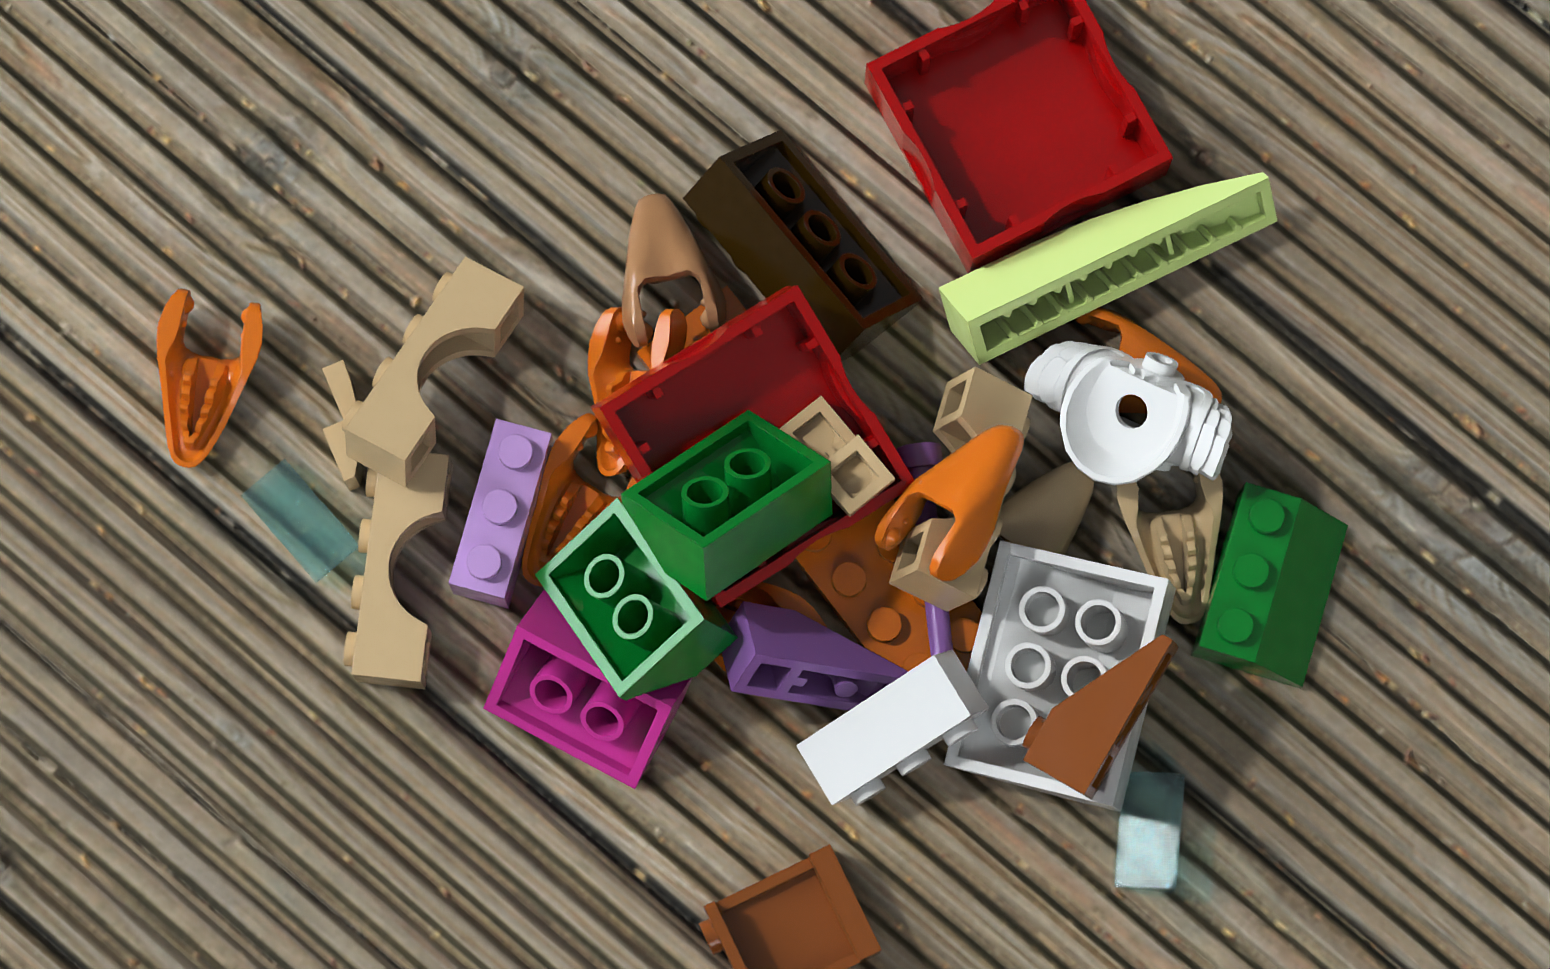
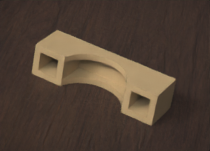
M466 256L453 274L448 271L441 277L432 296V305L424 316L417 314L413 317L403 336L402 342L404 345L394 359L387 357L383 360L373 379L372 386L374 388L364 402L357 400L353 403L342 424V430L345 432L347 457L404 487H407L436 444L435 416L426 406L420 395V391L427 378L438 367L456 358L465 356L496 357L524 316V286Z
M975 366L947 382L933 433L942 441L950 454L980 433L996 425L1013 426L1023 433L1025 439L1030 427V419L1027 417L1033 395ZM1015 468L1008 483V486L1006 488L1004 496L1010 491L1015 481ZM951 513L946 519L931 518L913 527L900 543L889 584L946 612L976 599L983 591L987 582L988 570L985 568L990 547L997 540L1002 528V519L999 517V514L993 535L980 559L965 574L952 581L937 579L930 574L929 566L937 548L955 523L954 514Z
M429 453L407 487L368 468L366 497H374L372 518L362 519L358 541L359 553L367 554L364 576L355 575L351 593V609L359 610L357 632H347L343 658L344 666L352 667L351 675L356 682L425 689L432 632L426 623L413 617L398 602L394 588V570L402 549L413 536L429 526L447 521L453 463L449 455Z

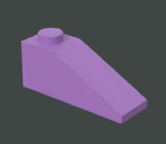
M745 601L741 603L728 623L738 638L722 652L731 692L848 711L908 672L795 610Z

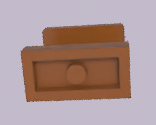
M830 844L809 854L808 858L718 902L713 901L705 905L704 911L708 919L698 923L713 955L724 950L732 969H850L880 954L882 951Z

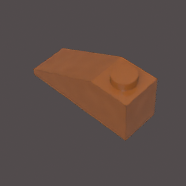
M1163 634L1053 707L1046 719L1038 716L1024 738L1022 746L1028 749L1023 760L1092 800L1178 650V645L1171 638Z

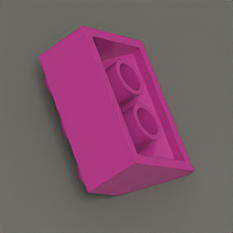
M543 590L517 625L483 709L635 789L672 723L692 678L628 700L620 698L548 593Z

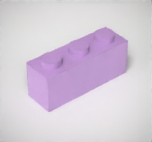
M496 419L449 579V586L453 594L509 609L544 469L554 445L552 433Z

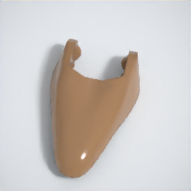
M665 194L644 196L638 200L634 210L628 238L622 294V323L627 336L635 347L641 348L649 346L648 341L653 335L652 326L644 321L646 312L642 311L639 297L641 289L645 284H659L661 282L683 279L688 276L695 277L701 284L703 299L700 303L702 306H705V310L700 316V321L711 333L726 322V300L719 281L693 232L675 204Z

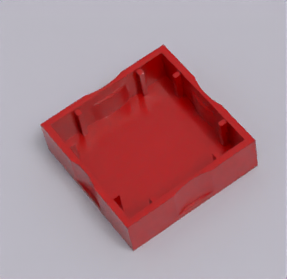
M994 0L989 6L971 18L954 25L937 28L866 64L864 84L967 273L1027 246L1160 179L1167 174L1173 159L1135 88L1129 84L1113 62L1106 45L1104 32L1086 0Z
M798 285L783 287L591 406L592 411L636 483L747 410L780 429L820 396L826 400L855 436L859 434L895 477V481L850 517L832 499L831 516L712 597L711 601L713 604L720 608L790 565L800 553L817 540L833 532L849 528L903 494L914 481L878 418L862 402L852 388L838 351Z

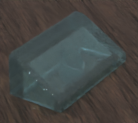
M1131 772L1119 816L1114 887L1169 893L1176 890L1184 774Z

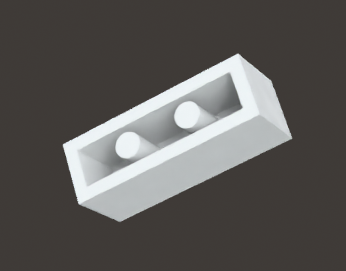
M949 650L928 658L796 746L831 805L852 798L855 805L858 806L886 788L881 779L898 769L901 776H904L931 760L932 758L927 749L944 739L949 747L976 731L978 727L973 719L989 710V707L954 650Z

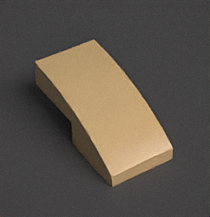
M344 360L322 368L343 420L322 430L349 491H352L361 486L364 465L346 455L345 432L342 430V424L348 410L358 400L350 373Z
M822 396L780 428L789 436L831 461L832 499L849 517L895 481V477L859 434L855 436Z

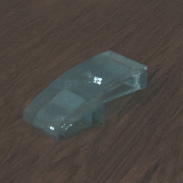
M286 459L280 461L240 495L315 583L358 548L356 540L327 506L320 501Z

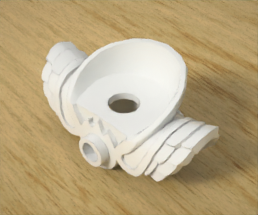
M1065 341L1060 344L1051 345L1042 355H1039L1030 365L1025 376L1024 391L1033 395L1034 399L1046 403L1049 408L1061 413L1060 427L1065 451L1077 469L1093 481L1114 486L1135 483L1155 470L1169 471L1171 466H1179L1180 470L1190 471L1195 475L1200 473L1213 481L1221 471L1229 448V442L1233 435L1232 415L1229 408L1218 403V400L1213 398L1210 391L1194 383L1184 381V376L1177 371L1178 362L1160 353L1147 352L1144 359L1133 358L1131 355L1112 347ZM1133 394L1145 402L1147 418L1143 425L1119 415V404L1124 396Z

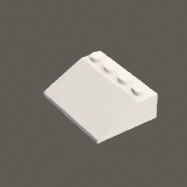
M1000 540L967 670L968 675L986 702L989 710L973 719L978 727L976 731L948 747L944 765L1054 796L1121 812L1148 702L1092 800L1025 762L1023 758L1028 749L1024 748L1022 744L1029 728L1038 716L1046 719L1053 707L1160 635H1165L1176 591L1171 581L1158 576Z

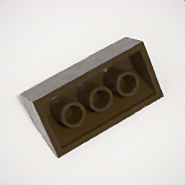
M782 129L719 156L683 197V200L696 214L700 224L713 234L731 256L735 266L747 275L765 298L785 286H799L838 351L841 362L858 353L923 300V297Z

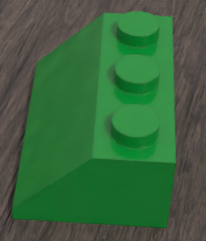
M747 410L621 493L622 504L665 574L705 601H708L832 515L831 461L755 413Z
M1245 482L1235 500L1212 580L1208 603L1200 622L1191 656L1301 689L1304 684L1348 525L1301 498Z
M618 497L535 574L617 695L624 700L697 676L738 638L711 599L705 601L665 574L622 504V500Z

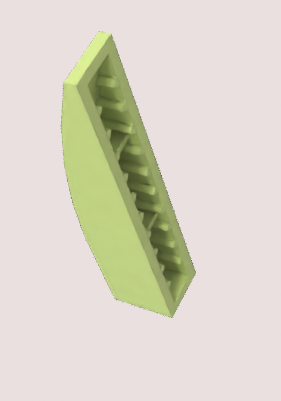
M1264 172L1149 199L1089 219L1039 239L939 287L950 331L975 361L981 365L1277 222L1269 177Z

